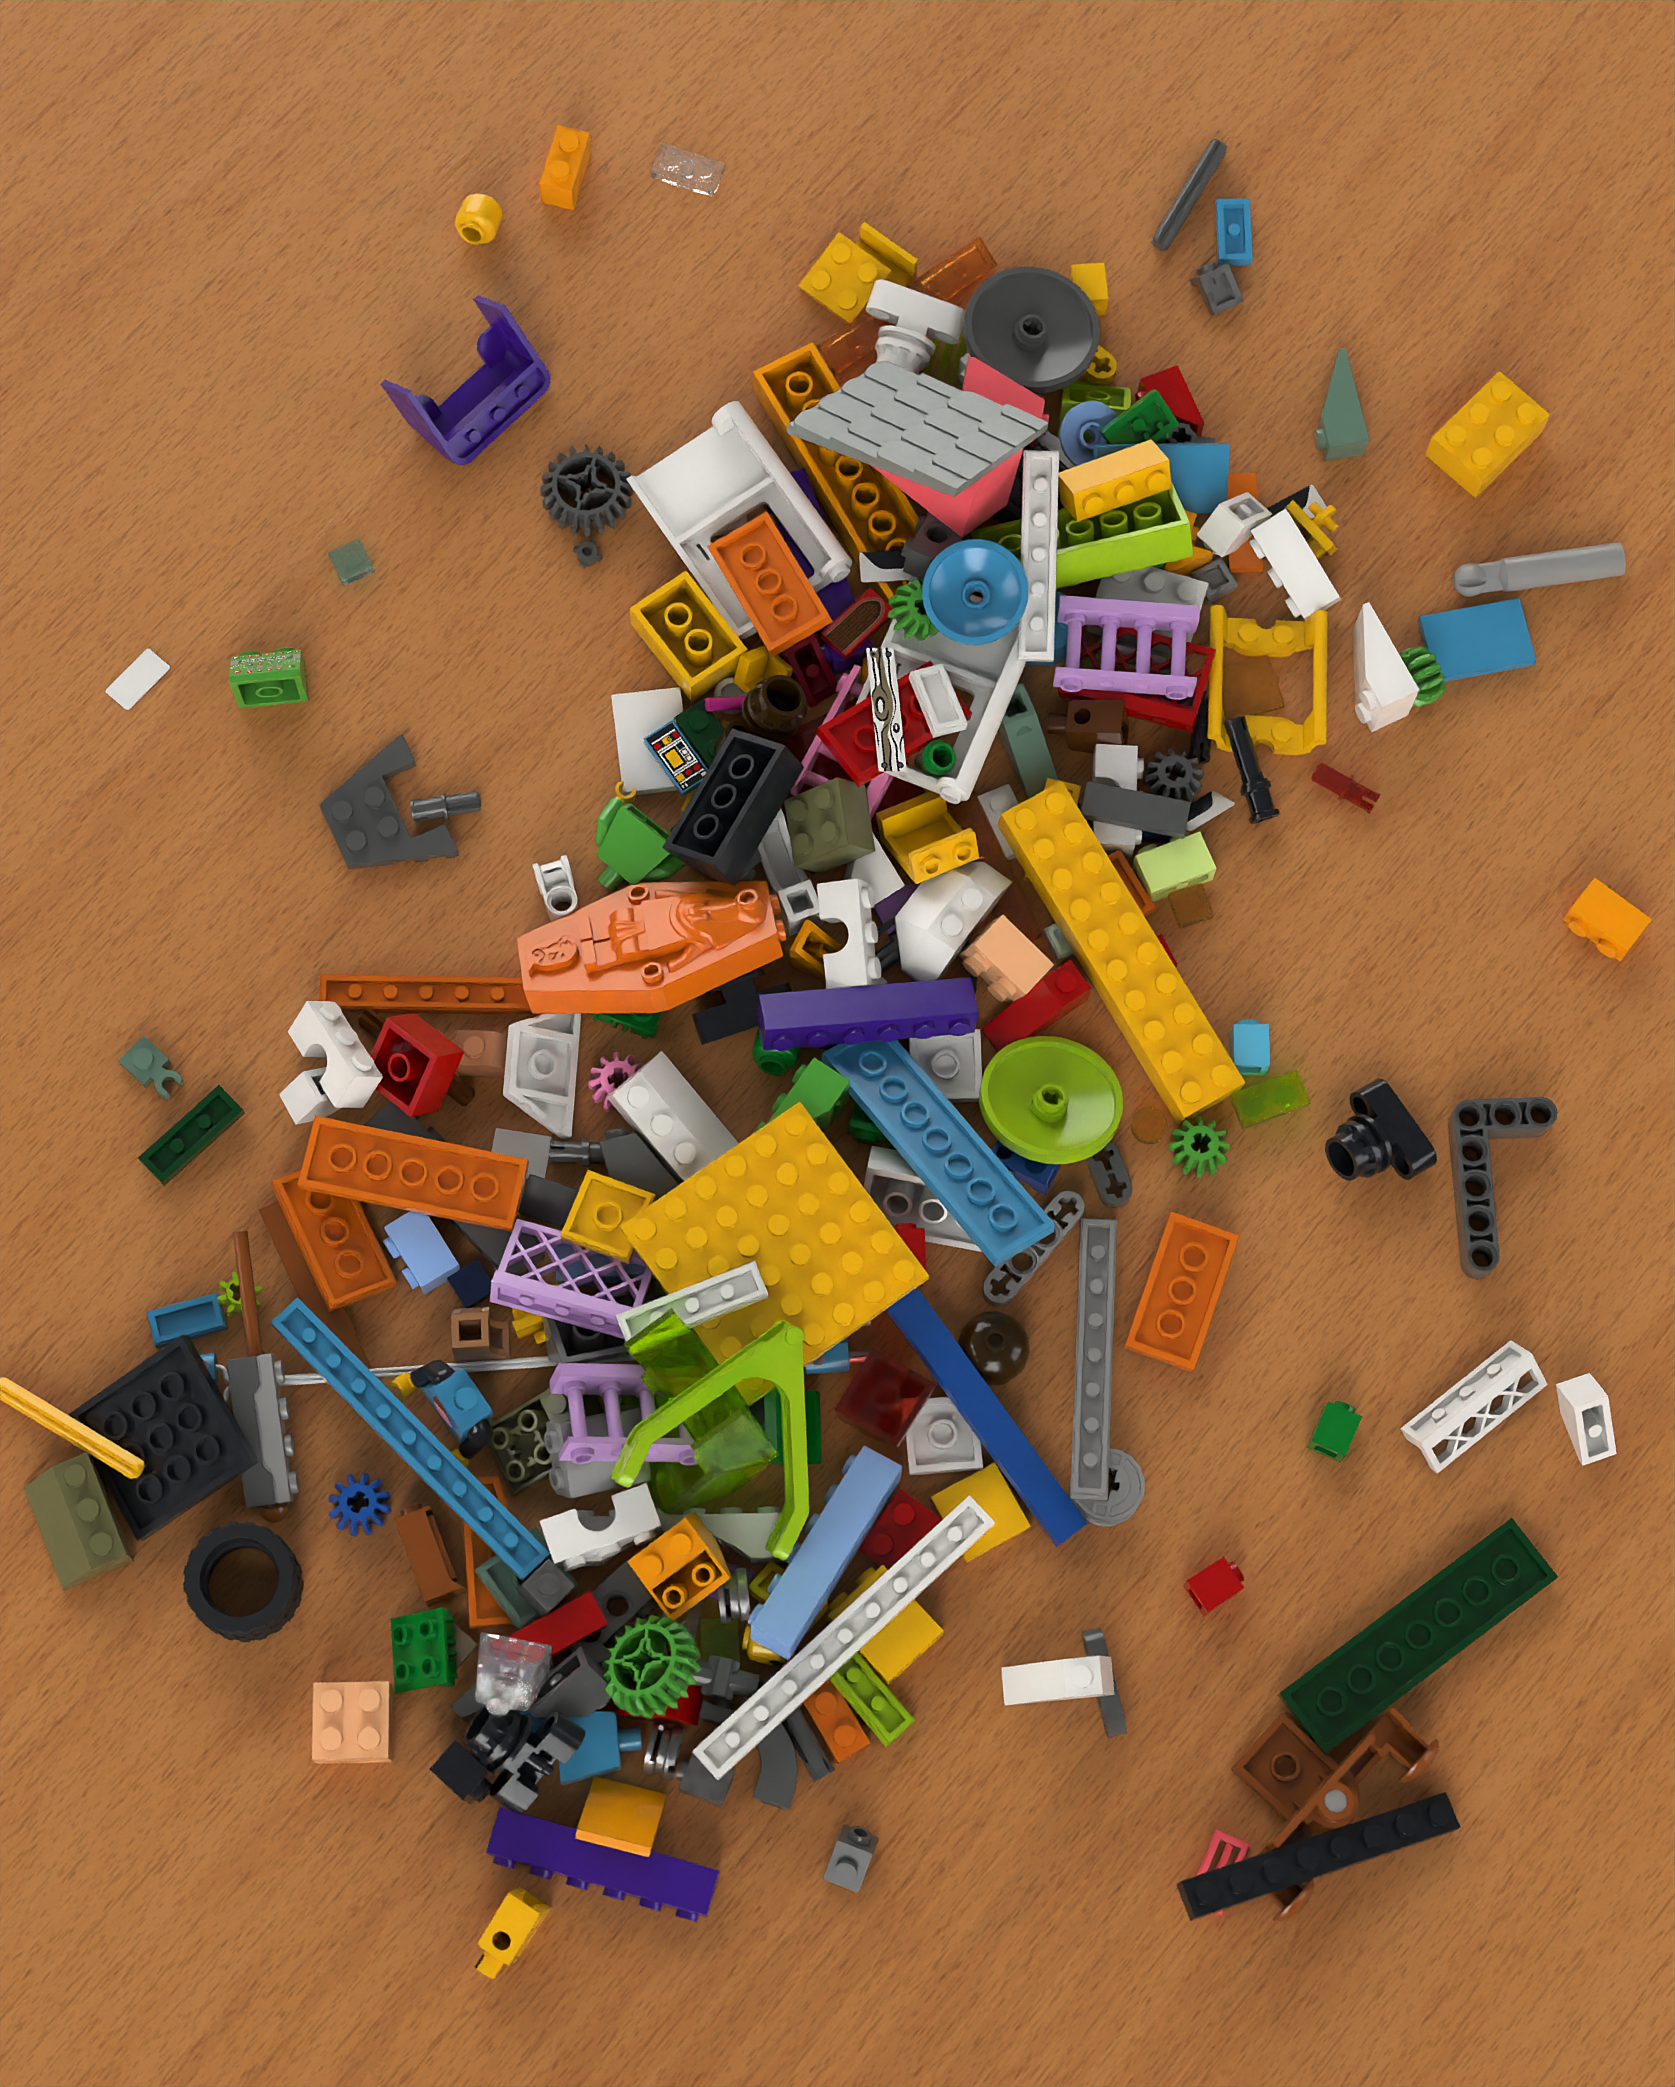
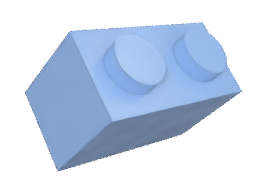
M409 1211L384 1226L388 1238L383 1240L393 1259L400 1256L407 1268L403 1269L402 1273L412 1289L419 1286L425 1295L447 1282L449 1276L460 1270L458 1262L427 1214Z

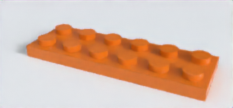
M315 1116L297 1185L305 1190L512 1232L529 1160Z

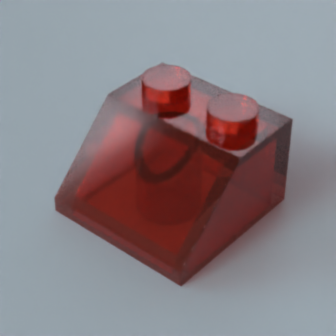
M873 1347L834 1410L838 1418L872 1439L898 1448L934 1391L936 1384Z

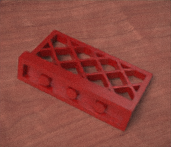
M1085 624L1082 626L1081 644L1085 651L1080 653V660L1089 656L1095 669L1100 670L1101 668L1093 653L1102 649V642L1091 648L1088 647L1083 638L1087 626ZM1090 625L1093 627L1101 628L1099 625ZM1120 627L1117 629L1116 640L1127 635L1134 637L1137 641L1138 631L1134 628ZM1152 632L1151 648L1161 644L1168 646L1172 653V638ZM1186 641V657L1192 653L1206 656L1204 667L1190 675L1185 667V676L1200 677L1198 687L1196 686L1194 690L1195 697L1192 707L1177 703L1174 699H1170V701L1161 699L1165 695L1155 694L1150 696L1143 693L1090 689L1068 692L1062 690L1061 687L1057 689L1059 698L1070 701L1122 700L1125 702L1127 716L1193 733L1216 649ZM1116 646L1115 654L1119 660L1115 661V668L1122 665L1125 672H1131L1126 662L1136 657L1137 650L1122 657ZM1150 656V666L1152 667L1150 674H1161L1159 671L1171 665L1170 658L1156 666Z

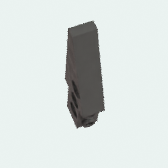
M627 1560L592 1592L609 1625L601 1629V1635L597 1641L588 1643L581 1640L565 1649L566 1651L573 1653L582 1646L603 1666L601 1663L610 1659L606 1647L610 1643L613 1647L617 1644L614 1636L622 1637L626 1633L625 1625L629 1626L637 1617L646 1619L656 1609L658 1605L654 1602L655 1599L628 1564ZM620 1598L627 1601L629 1605L628 1610L622 1616H612L607 1610L608 1605L612 1600ZM561 1601L551 1612L565 1604ZM554 1656L526 1671L529 1674L523 1684L524 1694L556 1668L553 1665ZM499 1661L489 1671H496L497 1666L501 1667ZM487 1672L451 1706L464 1722L474 1718L477 1712L488 1703L494 1686L493 1682L496 1672ZM522 1688L517 1700L524 1698Z

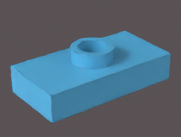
M1216 199L1215 216L1218 266L1229 264V266L1251 265L1253 256L1250 199Z

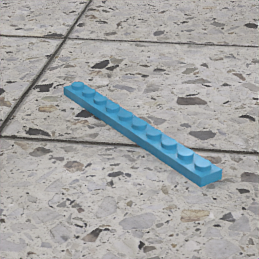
M298 1297L270 1322L272 1327L523 1582L551 1557L550 1552Z

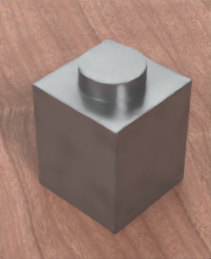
M548 1559L520 1586L517 1592L541 1617H544L575 1585Z
M692 1754L690 1761L683 1758L675 1780L681 1782L679 1786L680 1792L722 1808L736 1771L734 1768H731L717 1781L698 1758Z

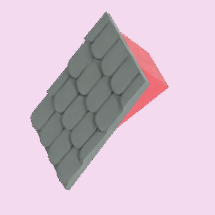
M880 361L870 365L859 377L848 380L837 392L823 397L819 404L812 409L801 412L794 421L788 424L787 433L871 465L962 538L1008 504L1023 448L1045 433L1049 422L1012 405L1005 404L1003 406L974 392L961 391L924 373L917 375L889 361Z

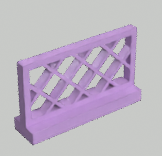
M517 1219L499 1268L495 1270L491 1281L490 1302L624 1339L616 1315L643 1305L653 1275L638 1253L634 1251L629 1264L607 1256L611 1263L595 1270L588 1257L598 1252L561 1239L562 1231ZM521 1232L536 1236L540 1244L524 1250L519 1242ZM561 1244L569 1245L573 1248L575 1254L560 1260L553 1248ZM546 1251L553 1263L536 1269L530 1257ZM523 1261L530 1272L523 1276H517L507 1273V1269L509 1266ZM581 1261L588 1273L572 1279L565 1267ZM634 1263L645 1266L646 1270L644 1274L630 1279L623 1267ZM558 1270L565 1281L563 1284L553 1286L546 1284L542 1277ZM616 1271L623 1283L607 1289L600 1277ZM593 1280L600 1290V1293L589 1296L582 1294L577 1287ZM629 1290L635 1300L633 1307L616 1303L613 1296Z

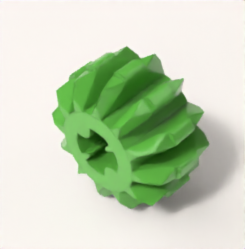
M918 579L912 580L908 583V586L902 584L896 589V595L892 596L888 602L894 609L889 611L887 617L897 620L893 630L904 629V639H910L915 635L917 641H923L928 635L934 636L939 631L929 620L925 611L922 598L923 585L921 586Z
M1418 646L1401 652L1400 657L1419 688L1412 706L1421 707L1425 704L1429 705L1437 701V698L1443 696V691L1446 690V684L1443 680L1445 675L1441 672V664L1437 663L1435 655L1430 654L1427 648H1420Z
M1197 1116L1194 1126L1185 1119L1181 1124L1182 1130H1173L1171 1136L1175 1141L1169 1144L1168 1150L1178 1153L1172 1159L1173 1165L1185 1163L1182 1170L1184 1175H1187L1190 1169L1193 1168L1195 1169L1196 1177L1199 1179L1204 1174V1168L1209 1174L1214 1175L1218 1170L1217 1165L1224 1166L1226 1164L1227 1158L1223 1153L1229 1152L1230 1144L1222 1141L1227 1135L1226 1130L1214 1131L1217 1123L1215 1120H1211L1207 1127L1203 1126V1118ZM1194 1142H1198V1146L1201 1143L1205 1144L1206 1149L1204 1153H1200L1201 1149L1198 1152L1193 1150Z

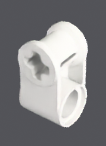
M566 855L561 856L559 861L548 864H532L540 895L543 896L551 922L579 909L574 888L575 884ZM560 902L571 904V907L565 911L554 909L556 904Z

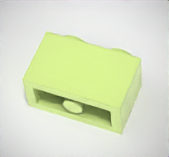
M1200 831L1191 835L1189 832H1185L1183 839L1172 837L1170 843L1159 847L1157 844L1145 846L1137 852L1138 855H1135L1132 865L1134 873L1152 902L1213 880L1217 869Z

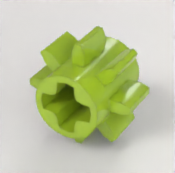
M233 1272L232 1280L229 1283L220 1281L219 1288L226 1292V1294L217 1297V1304L222 1305L226 1303L228 1317L233 1312L241 1313L243 1317L241 1298L239 1301L233 1299V1294L240 1291L238 1275L236 1272ZM262 1286L254 1287L255 1296L262 1293ZM256 1299L257 1309H259L260 1302Z

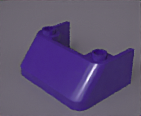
M479 295L473 300L490 324L477 341L478 354L485 364L445 401L437 406L434 400L426 395H414L411 390L387 380L380 384L406 422L447 460L458 465L468 464L546 393L551 381L548 369L507 307Z

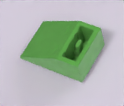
M814 1057L808 1066L803 1063L792 1079V1082L795 1084L788 1095L783 1092L778 1097L771 1109L775 1113L769 1122L798 1102L802 1103L822 1132L829 1129L849 1100L850 1080ZM762 1121L755 1132L765 1126L766 1123Z

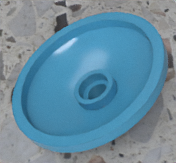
M983 539L960 541L940 552L928 567L922 587L924 608L934 627L947 638L966 645L989 644L1009 634L1022 619L1029 595L1027 577L1019 560L1005 547ZM973 592H980L983 594V599L978 603H974L970 600V596Z

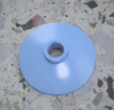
M1087 401L1077 404L1067 412L1060 426L1059 438L1061 448L1072 464L1078 466L1092 461L1094 458V444H1107L1099 430L1118 416L1112 408L1101 402ZM1085 431H1088L1091 435L1089 443L1084 441L1083 433Z

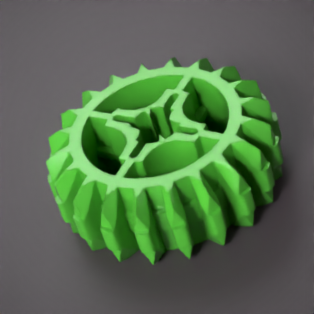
M651 1615L648 1621L638 1618L635 1628L625 1625L626 1633L622 1637L614 1636L617 1643L615 1647L606 1649L610 1659L601 1663L604 1670L607 1671L602 1677L609 1683L605 1691L613 1699L615 1705L633 1716L639 1717L642 1715L651 1719L654 1713L665 1716L668 1705L671 1708L678 1709L677 1700L680 1697L689 1698L686 1689L689 1685L697 1684L692 1675L701 1670L696 1660L702 1655L695 1647L697 1644L695 1638L687 1632V1628L682 1624H677L674 1620L665 1616L661 1619L658 1616ZM666 1643L670 1644L671 1656H668V1652L665 1650ZM632 1677H635L634 1681L637 1683L636 1690H633Z

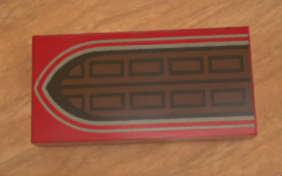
M870 587L821 633V638L844 660H847L891 619L887 616L893 608Z

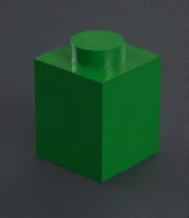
M1328 1401L1322 1409L1307 1448L1341 1462L1348 1452L1362 1416L1356 1414V1409L1347 1403L1335 1401L1333 1404Z

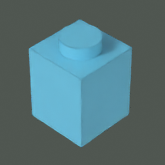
M1253 1019L1241 1020L1238 1024H1233L1229 1033L1230 1058L1241 1075H1266L1270 1067L1269 1024H1260L1258 1020Z

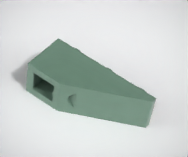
M1018 684L998 728V734L1027 799L1044 791L1047 778L1058 780L1036 711L1024 684Z

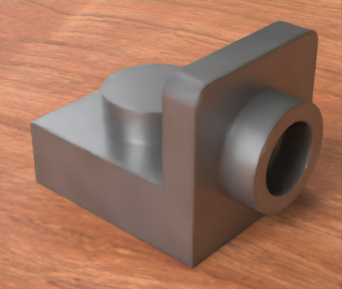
M1215 261L1196 269L1198 276L1189 279L1192 286L1198 285L1210 316L1216 315L1244 301L1229 264L1217 266Z

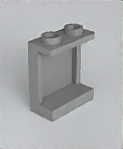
M625 1404L620 1405L623 1434L624 1437H628L634 1426L642 1421L640 1407ZM606 1413L585 1417L588 1437H609ZM552 1420L546 1422L547 1432L544 1435V1442L547 1451L551 1455L552 1462L549 1478L551 1486L557 1495L575 1498L624 1487L615 1483V1480L610 1478L616 1461H591L586 1464L559 1461L558 1454L568 1436H573L571 1420L563 1422ZM643 1462L633 1484L652 1480L649 1462Z

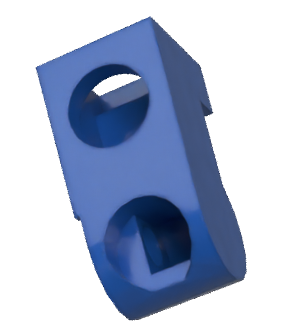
M997 1139L992 1151L1009 1171L1014 1172V1177L1033 1186L1034 1190L1047 1195L1060 1168V1164H1046L1027 1159L1011 1151Z

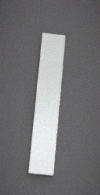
M1024 450L1020 563L1027 577L1029 595L1025 613L1018 627V661L1053 662L1059 451Z

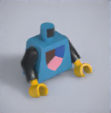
M434 1360L412 1371L410 1374L406 1372L401 1373L388 1384V1388L397 1386L402 1393L397 1397L400 1401L407 1398L416 1388L421 1389L459 1445L451 1453L466 1468L469 1464V1459H472L491 1441L493 1432L490 1423L493 1411L463 1368L450 1367L442 1360Z

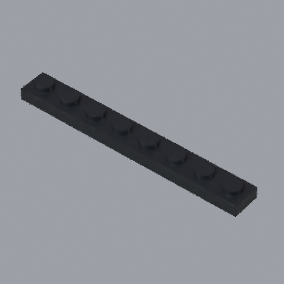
M1444 1792L1182 1880L1176 1886L1191 1922L1443 1836L1461 1827L1447 1793Z

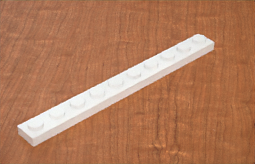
M969 1495L701 1742L692 1753L717 1781L720 1780L992 1528L995 1522Z

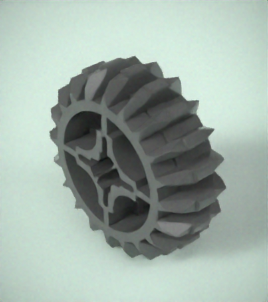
M585 444L583 452L577 453V450L571 447L569 457L559 453L557 456L558 463H549L548 471L550 473H544L542 476V481L545 484L540 488L541 496L544 497L542 503L544 509L549 510V518L552 521L558 520V525L562 530L571 525L570 528L573 535L579 529H584L585 535L589 537L591 529L597 528V531L602 535L605 524L614 529L616 526L615 518L624 520L626 516L624 508H630L632 504L629 496H632L633 488L626 480L631 474L629 471H624L625 464L622 460L615 462V454L613 452L603 456V449L599 446L592 453ZM598 473L607 477L615 489L607 488V484L598 480ZM591 482H592V490H593V491H591V490L589 489ZM559 492L566 493L567 497L574 499L576 508L566 504L560 497ZM600 506L599 508L590 510L593 507Z

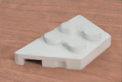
M581 1013L541 1014L508 1026L503 1096L557 1137L564 1140L572 1137Z

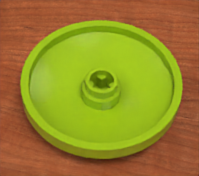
M1033 1036L1012 1042L991 1059L981 1081L979 1104L983 1119L989 1130L1008 1149L1036 1162L1069 1164L1082 1161L1097 1154L1111 1141L1122 1116L1123 1094L1120 1083L1111 1067L1088 1047L1066 1038Z

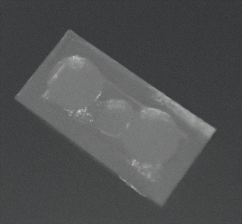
M662 143L651 169V177L714 197L725 170V163Z

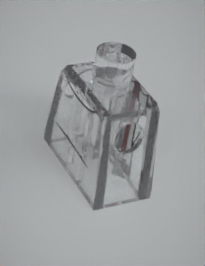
M482 1632L477 1662L475 1700L478 1703L486 1704L487 1710L496 1716L507 1714L509 1709L529 1710L548 1679L552 1646Z

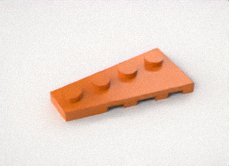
M476 1477L509 1511L499 1477ZM462 1520L469 1628L514 1626L474 1572L496 1554ZM539 1616L538 1618H536V1619H535L534 1621H532L531 1623L537 1621L538 1619H540V1618H542V1617Z

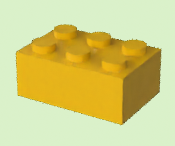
M1499 371L1432 436L1425 455L1476 499L1543 432L1550 414Z
M684 571L630 607L631 625L691 703L717 686L723 679L735 674L740 655L747 652L746 646L687 571Z

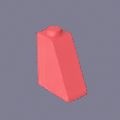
M968 357L962 391L974 392L1003 406L1005 404L1012 405L1048 422L1049 415L1043 414L1045 404L1043 398L979 359ZM1038 438L1026 446L1036 447Z

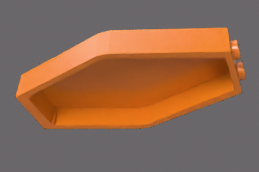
M721 881L643 882L630 885L524 934L516 939L524 993L531 1013H658L670 1010L783 956L781 942L787 940L783 920L776 921L775 918L776 915L782 914L777 893L770 895L767 881H738L735 886Z

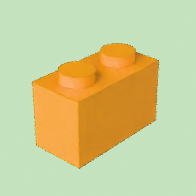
M557 125L539 182L541 203L574 211L592 153L589 132Z
M1595 877L1563 919L1568 923V927L1572 932L1580 937L1586 936L1597 944V948L1602 954L1609 958H1616L1619 961L1623 959L1652 921L1650 917Z

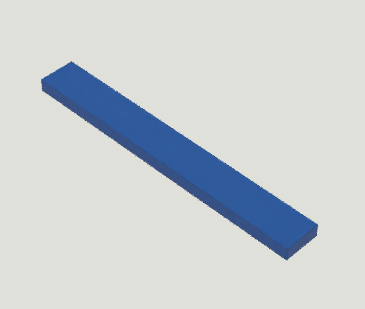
M914 1289L886 1309L887 1313L1057 1547L1087 1525L1086 1520L919 1289Z

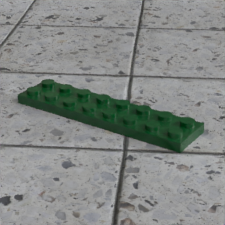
M1510 1518L1281 1691L1278 1696L1310 1739L1326 1755L1548 1586L1558 1576L1513 1518Z

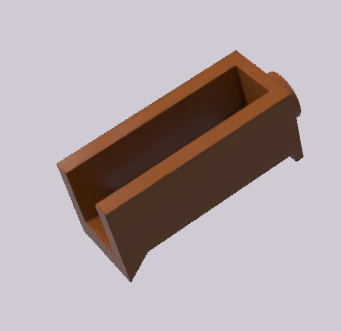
M415 1504L401 1510V1516L395 1518L394 1521L427 1606L430 1607L465 1593V1587L456 1583L458 1579L430 1506L422 1508L421 1504Z

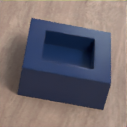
M478 1259L447 1278L465 1308H473L490 1297L492 1280Z

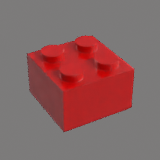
M415 1013L387 1017L370 1055L383 1076L375 1090L410 1117L438 1112L465 1051Z

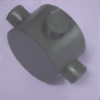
M590 540L589 542L581 543L578 547H574L573 553L578 555L580 567L586 568V566L594 565L597 561L601 562L603 556L598 554V549L595 545L596 541Z

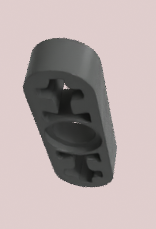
M1101 1627L1082 1631L1086 1657H1109ZM1114 1674L1115 1695L1096 1697L1108 1738L1127 1734L1125 1717Z

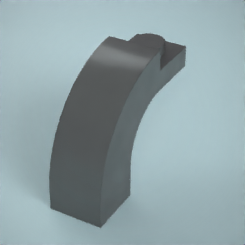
M713 1698L711 1704L703 1701L699 1720L720 1726L735 1712L733 1711L734 1704L717 1698ZM744 1698V1699H743V1702H742V1705H743L748 1699ZM780 1723L756 1745L762 1766L753 1800L790 1811L796 1789L797 1761L790 1737Z

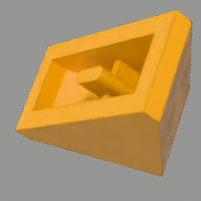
M805 920L790 949L789 965L826 982L823 954L836 953L842 950L843 947L812 921Z

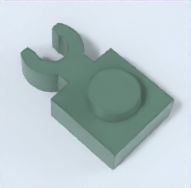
M145 1036L118 1060L120 1065L145 1088L154 1081L158 1094L166 1100L170 1098L169 1093L164 1089L167 1081H175L180 1087L184 1085L182 1078L177 1072L165 1070L171 1064L170 1060Z

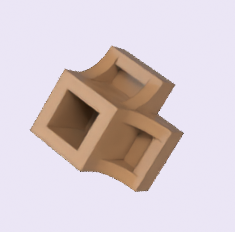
M490 1307L453 1309V1314H451V1333L455 1363L511 1359L510 1328L508 1322L492 1320Z

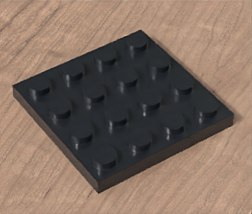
M181 1335L69 1413L70 1417L144 1461L145 1467L138 1478L130 1479L92 1456L137 1541L146 1540L259 1462L189 1335Z

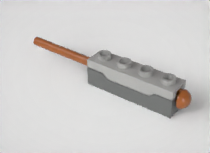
M238 1231L233 1232L248 1357L226 1361L234 1418L259 1461L242 1473L246 1508L267 1506V1509L260 1510L262 1517L268 1522L277 1523L287 1516L289 1511L288 1502H294V1494L300 1492L297 1471H291L289 1460L290 1456L295 1455L292 1434L286 1435L284 1420L290 1419V1411L287 1397L281 1398L279 1383L285 1382L282 1360L276 1361V1355L265 1354L262 1349L248 1232Z

